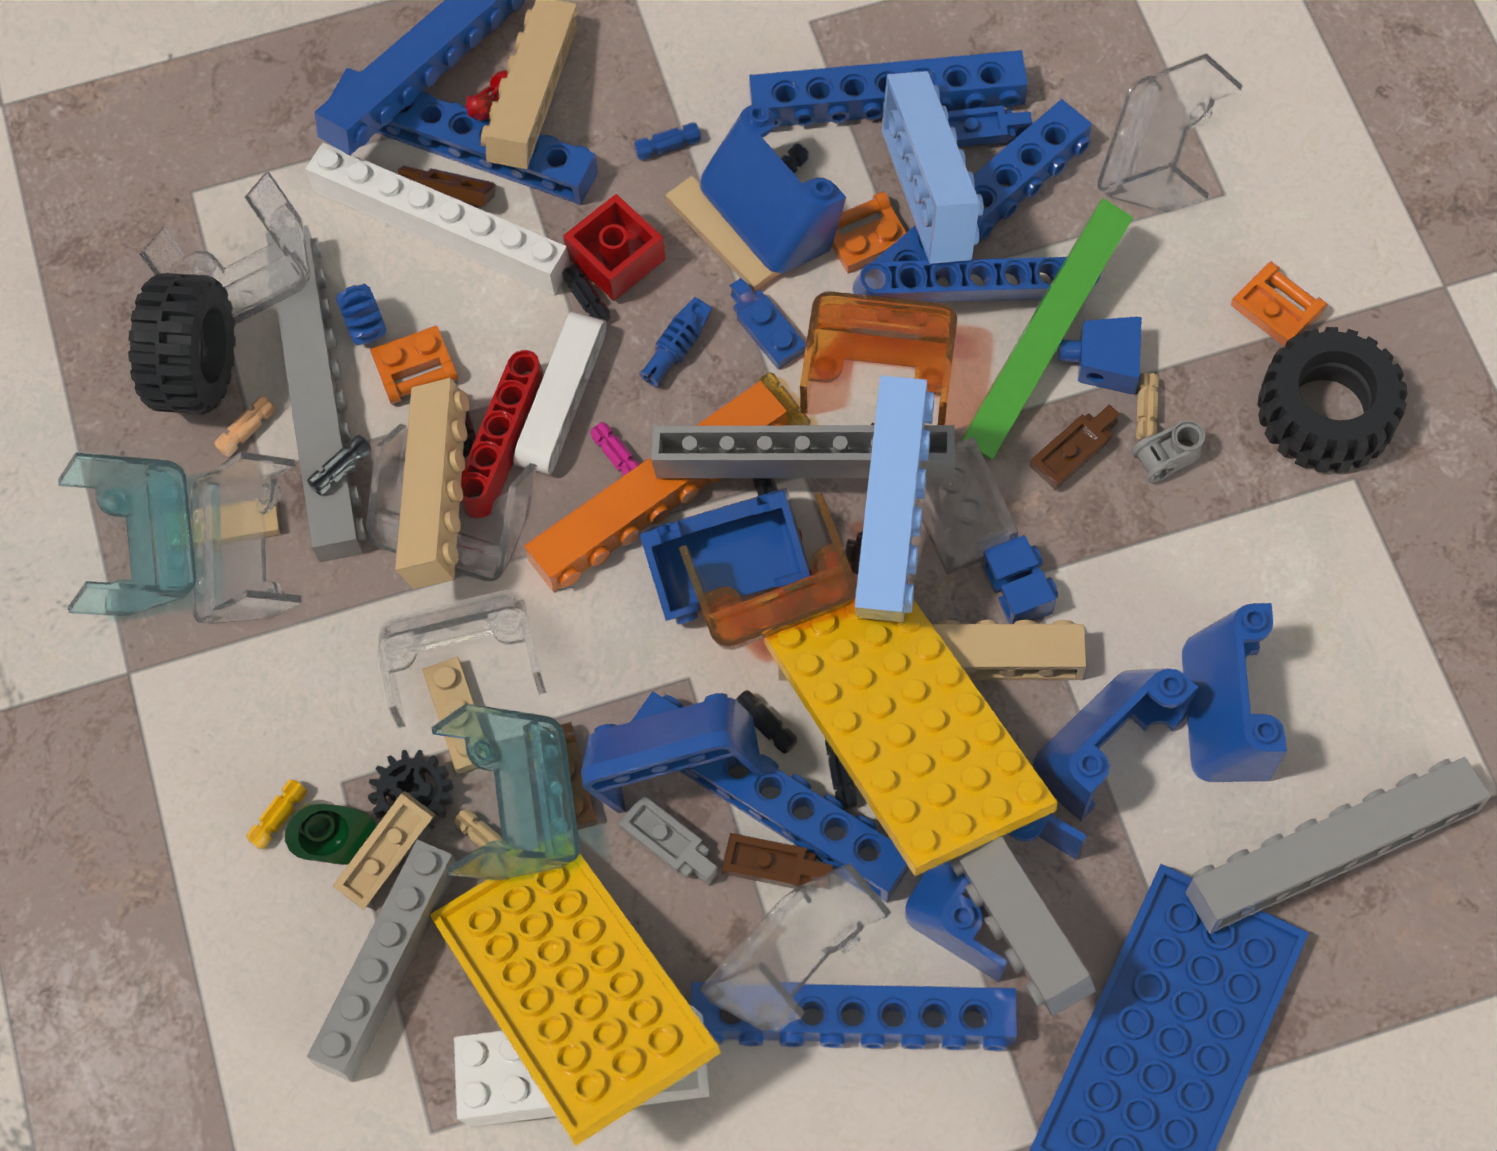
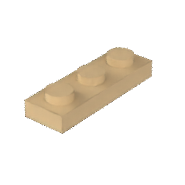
M455 657L423 668L422 671L457 775L493 763L494 761L459 658Z
M406 791L401 793L336 880L333 887L364 910L436 814Z

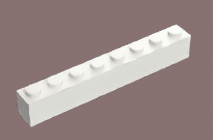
M322 142L305 168L313 192L552 295L556 294L563 282V270L570 267L567 246L352 154L349 156Z

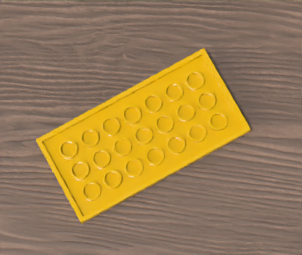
M855 594L763 633V643L914 876L1056 811V799L914 599L912 613H904V622L857 618Z
M565 832L429 914L575 1147L721 1054L713 1037Z

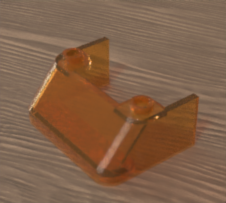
M833 291L819 294L812 303L800 381V412L808 413L812 381L828 383L836 380L843 371L844 359L915 367L914 379L927 380V392H934V395L940 396L937 425H945L957 328V315L950 306L941 303Z
M822 492L816 494L815 498L833 543L818 549L812 556L810 563L812 576L743 602L738 592L729 587H719L707 592L696 560L686 545L679 548L710 634L715 643L721 648L734 650L780 631L846 607L856 598L857 582Z

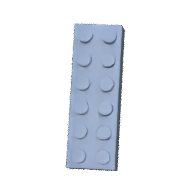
M928 71L887 74L881 132L929 264L972 260L974 245L979 243L977 220L978 216L983 215V199L981 194H976L974 189L973 173L966 169L965 154L963 149H959L957 146L955 128L949 126L946 106H941L939 88L937 85H933Z
M880 375L855 598L857 618L904 622V613H912L914 584H908L909 574L916 575L918 562V546L912 545L913 536L920 537L922 525V507H917L916 502L917 499H924L926 487V469L920 468L921 461H928L930 450V430H924L925 423L932 424L934 413V392H927V380Z

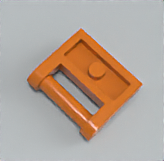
M884 191L873 195L872 200L848 209L841 214L832 248L847 274L866 266L868 263H872L907 233L892 209L889 198ZM877 212L881 216L880 219L843 235L838 230Z
M1270 261L1232 299L1231 306L1285 347L1289 339L1300 335L1313 321L1322 315L1328 303L1320 297L1315 299L1282 274L1280 267ZM1267 284H1273L1306 310L1303 312Z
M437 325L370 349L391 405L401 402V397L411 394L412 387L451 378L454 382L459 380ZM441 364L442 368L433 370L431 372L422 374L420 376L411 378L398 384L394 383V381L402 379L404 377L413 375L415 373L424 371L426 369Z

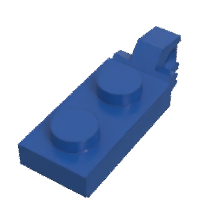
M1004 105L947 111L949 126L954 127L956 131L958 147L1012 141L1033 124L1031 111L1012 113V110L1004 109Z
M742 278L730 284V296L737 303L733 306V309L737 314L738 322L777 369H780L807 351V344L766 294L764 295L760 290L753 293L752 289Z

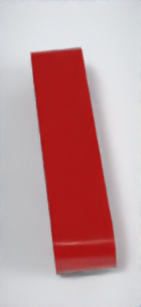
M530 350L517 351L509 358L465 462V469L462 471L461 476L463 499L460 502L466 514L472 518L480 519L487 517L494 510L514 462V453L521 432L544 377L538 356ZM519 401L518 403H516V404H514V405H509V404H511L512 402ZM506 431L505 434L497 436L500 432ZM489 462H494L490 466L483 467L485 464ZM476 493H481L478 497L470 498Z

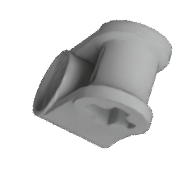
M1185 420L1158 434L1142 439L1135 444L1131 453L1134 458H1139L1148 472L1146 476L1150 483H1157L1199 460L1205 441V432L1199 423ZM1186 439L1192 441L1195 445L1186 447L1178 441Z

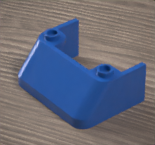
M725 693L712 694L707 696L704 702L625 724H604L594 729L595 732L588 736L581 770L583 788L618 814L626 812L621 786L731 756L736 757L756 776L764 774L753 716L737 700L729 698Z
M1052 814L1007 833L1012 838L1023 842L1040 837L1074 859H1077L1080 855L1087 836ZM948 861L926 871L907 900L905 917L908 924L976 969L1000 982L1004 975L1007 960L974 940L981 927L982 914L979 907L976 908L971 900L962 895L966 890L965 886L969 885L966 876L963 873L957 877Z

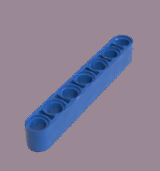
M1066 257L972 259L929 264L928 260L872 262L863 267L853 282L852 290L854 296L865 304L1042 299L1051 284H1047L1041 279L1040 272L1047 274L1052 282ZM1005 274L1013 275L1018 285L1009 283ZM970 275L979 276L983 281V286L974 284ZM935 276L944 277L948 281L949 287L939 285ZM900 277L910 278L914 288L904 286ZM865 278L875 279L879 284V289L869 287L865 282Z

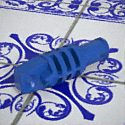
M694 297L673 318L655 343V354L639 373L645 382L651 377L650 385L658 387L672 365L682 362L702 334L712 307L701 299Z

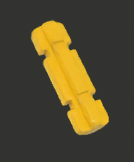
M289 779L281 789L282 795H276L259 817V825L254 824L246 834L247 840L259 849L266 848L272 840L270 836L272 832H278L295 810L293 805L295 803L299 804L304 798L307 790L298 781Z

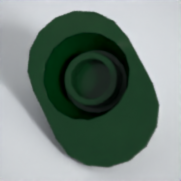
M313 800L304 804L296 813H292V817L285 828V842L289 851L297 858L333 864H349L377 826L374 819L364 811L352 807L334 805L332 802L325 800Z

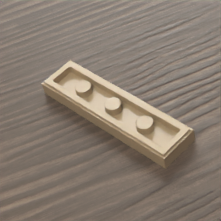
M690 176L665 195L666 202L748 284L753 292L761 289L781 274L770 271L762 264L705 197L700 189V183L693 176Z

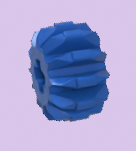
M365 283L357 286L353 285L337 294L336 301L351 339L355 344H369L385 336L387 329L371 288Z

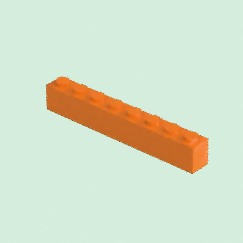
M760 380L696 426L788 425L787 410ZM650 457L524 545L527 559L553 592L561 587L567 588L579 579L581 573L589 567H596L604 563L613 550L621 545L625 546L637 539L640 531L650 524L655 525L662 522L674 507L680 503L686 504L697 496L701 488L710 482L716 483L722 478H656Z

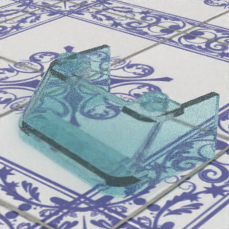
M75 452L59 477L58 485L95 489L97 505L104 513L116 517H126L132 580L121 579L112 583L86 581L69 604L68 613L131 616L185 598L196 584V569L187 480L184 470L175 462L168 460Z
M466 703L431 727L433 735L465 739L466 753L472 764L481 770L494 771L502 841H490L447 867L448 875L504 880L561 868L578 857L580 844L565 734L561 725L555 719L544 715Z

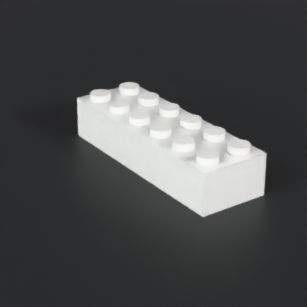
M690 1005L692 1010L695 1012V1014L703 1024V1015L696 1008ZM502 1031L454 1037L457 1119L471 1127L556 1116ZM707 1063L641 1105L709 1097Z

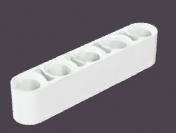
M575 312L568 314L514 453L515 466L551 475L554 471L604 342L607 328L605 320Z

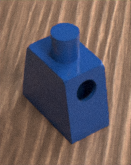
M1142 317L1098 319L1083 322L1080 341L1062 339L1058 346V361L1078 362V381L1080 383L1135 395L1140 377Z

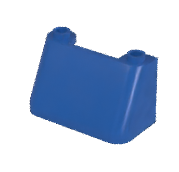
M759 101L742 110L704 169L701 176L700 189L766 268L775 273H786L831 250L846 196L828 179L814 178L802 183L763 139V137L772 132L775 125V117L762 101Z
M787 488L653 527L639 534L665 620L675 619L677 624L697 619V611L702 610L704 607L772 587L783 586L784 592L794 591L806 587L805 580L811 578Z
M1272 603L1243 605L1189 637L1182 649L1183 674L1198 686L1196 695L1187 713V726L1192 770L1203 781H1271L1287 752L1285 731L1280 721L1271 715L1251 714L1246 657L1258 655L1260 651L1259 642L1267 638L1272 631Z
M1171 668L1139 669L1121 672L1038 751L1033 761L1034 770L1051 794L1081 822L1094 809L1095 803L1092 800L1094 792L1105 781L1109 773L1108 759L1100 748L1130 719L1137 723L1144 731L1154 724L1167 725L1173 731L1185 720L1198 686L1185 674Z

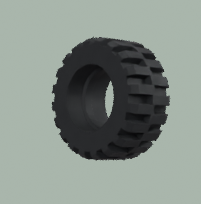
M159 273L143 284L141 287L142 292L136 297V307L131 314L130 321L132 326L128 341H130L128 357L132 368L130 374L131 379L135 382L134 389L136 394L141 397L140 400L143 404L153 411L204 415L217 408L221 404V399L227 393L226 387L231 381V369L234 366L235 356H233L234 346H236V337L234 336L235 319L232 317L233 307L231 301L228 300V292L222 286L223 284L209 275Z
M1326 327L1324 332L1319 333V330L1315 328L1305 331L1302 338L1299 335L1292 337L1286 342L1285 347L1279 348L1275 353L1271 364L1268 366L1258 395L1257 405L1260 408L1258 417L1260 425L1263 427L1267 426L1264 433L1270 443L1277 442L1279 444L1277 451L1285 458L1291 455L1296 458L1295 464L1305 468L1306 464L1315 466V471L1326 473L1328 468H1335L1336 473L1348 472L1352 464L1355 468L1359 469L1367 465L1371 458H1377L1384 452L1405 413L1407 405L1405 399L1408 392L1407 384L1401 381L1404 373L1400 365H1393L1391 362L1394 356L1386 348L1383 350L1377 347L1378 341L1369 336L1367 339L1357 336L1358 331L1348 329L1345 333L1338 332V327ZM1317 380H1328L1342 384L1357 396L1363 407L1364 414L1349 420H1333L1323 417L1314 412L1305 403L1299 387Z

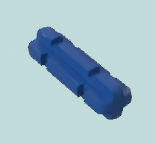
M696 122L682 125L683 129L681 130L676 127L651 135L652 139L650 140L647 137L638 139L634 142L635 152L638 158L643 160L653 157L652 153L654 152L659 155L684 147L683 143L685 142L688 145L699 142L701 140V133Z

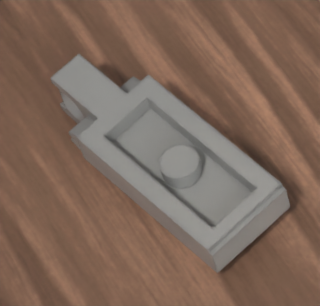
M642 795L619 821L618 826L622 831L677 874L680 873L685 878H688L693 873L708 885L719 874L717 871L718 867L705 857L709 853V849L703 845L702 840L645 795Z

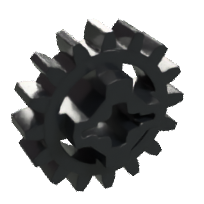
M402 750L401 760L396 761L394 757L389 755L387 759L390 765L387 768L382 766L375 768L380 778L370 779L369 785L377 792L369 794L368 799L371 804L376 805L373 808V812L377 818L384 817L390 809L386 796L396 801L401 793L406 791L438 817L445 819L447 815L442 806L453 803L451 795L446 792L453 790L454 786L451 779H445L449 772L445 765L438 767L439 761L436 756L432 755L425 761V755L422 750H418L414 758H410L408 752ZM425 772L433 777L436 787H432L430 783H425ZM415 785H416V787H417V789H418V792H417V791H412V789H413V787H415ZM433 819L428 825L431 829L435 827Z

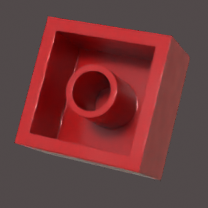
M614 194L563 235L569 260L573 264L578 265L582 272L613 302L666 260L663 237L617 194Z

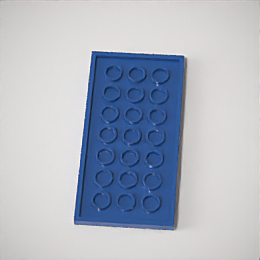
M1160 864L1029 1151H1216L1309 933L1266 912L1259 911L1209 934L1186 894L1193 878Z

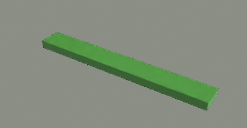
M1105 198L1098 202L959 440L960 443L989 461L994 458L1132 221L1133 217Z

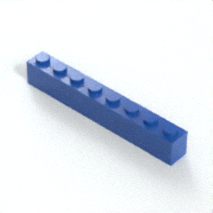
M444 0L314 112L318 137L350 156L359 147L366 145L370 138L383 126H387L406 106H410L426 88L434 85L437 79L450 67H454L468 51L476 48L481 40L492 30L497 29L509 15L519 10L524 0Z

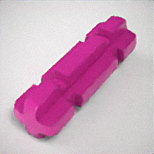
M600 422L591 429V438L598 446L603 448V453L616 469L622 472V476L640 465L637 460L632 458L633 455L618 436L612 434L613 430L607 423Z

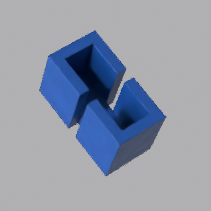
M1025 535L984 550L981 566L994 593L1002 592L1003 596L998 597V601L1009 624H1014L1019 620L1034 621L1053 613L1056 598H1058L1057 587L1051 577L1046 578L1043 571H1040L1039 567L1043 566L1041 554L1035 545L1030 546Z

